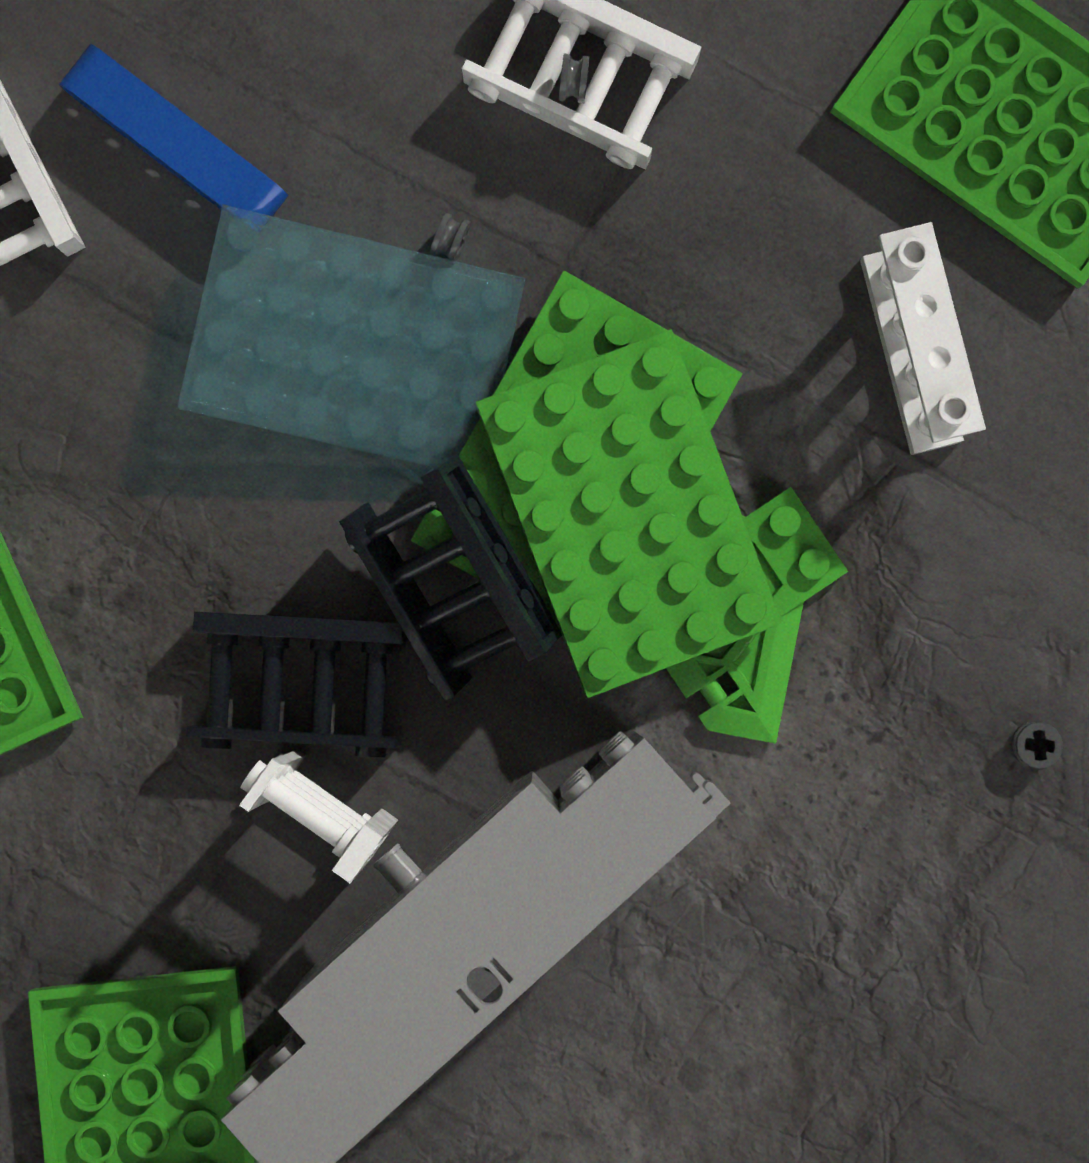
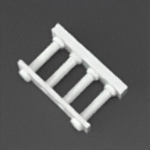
M513 0L515 2L513 9L485 66L482 67L466 59L462 67L463 81L469 85L468 91L488 103H495L499 99L607 151L606 157L621 167L633 169L634 165H637L646 170L652 148L640 141L670 79H675L678 75L688 80L690 79L698 62L701 46L605 0ZM542 9L559 17L558 22L561 26L531 88L528 89L503 77V74L532 14L539 13ZM586 31L605 39L604 44L607 48L586 89L585 103H579L577 110L574 111L549 99V95L561 73L564 53L570 54L579 34L585 35ZM634 53L651 61L650 66L653 70L623 132L620 133L594 119L625 56L630 57Z
M0 80V155L2 157L10 155L17 169L16 172L10 175L12 180L0 186V209L20 199H23L24 202L32 200L40 217L33 220L34 226L0 242V266L43 244H46L48 248L55 245L68 257L86 247Z
M932 222L881 234L878 236L882 251L865 255L860 259L910 454L914 455L961 443L964 441L963 435L983 431L986 427Z
M299 749L284 755L280 753L278 757L272 758L268 765L259 760L240 787L247 792V795L239 806L249 812L270 801L335 847L332 853L340 859L332 871L351 883L372 859L398 819L382 808L373 817L367 813L361 816L297 771V768L307 756Z

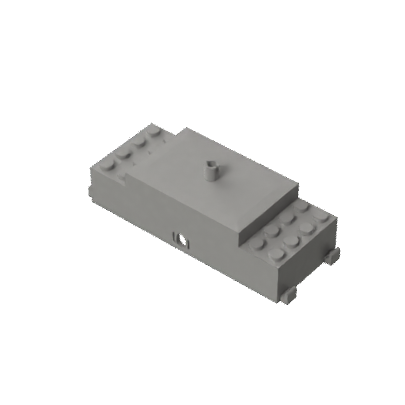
M619 731L598 750L602 760L589 772L583 766H580L560 784V793L562 795L559 799L531 771L502 795L423 868L420 869L401 849L400 844L397 843L373 864L375 870L377 869L396 892L321 958L289 995L278 1010L291 1026L289 1033L282 1039L283 1042L277 1048L272 1044L250 1064V1068L242 1075L243 1078L226 1097L231 1106L221 1121L258 1163H336L716 819V816L731 804L730 801L712 782L705 780L697 772H692L690 775L697 785L691 790L644 737L635 731L627 737ZM500 984L502 985V994L496 1001H482Z

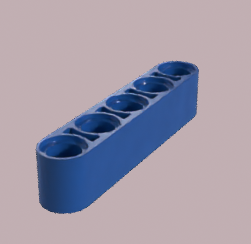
M93 44L87 47L59 83L80 104L253 235H259L287 199L288 194L268 176Z

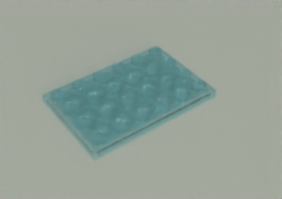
M223 204L177 409L434 468L440 462L461 453L480 419L475 402L492 396L505 375L526 278Z

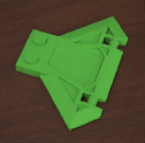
M792 487L748 516H742L782 624L666 668L685 698L700 691L709 704L710 708L698 715L707 731L776 744L804 601L849 572ZM726 672L738 688L729 695L724 692L716 680Z

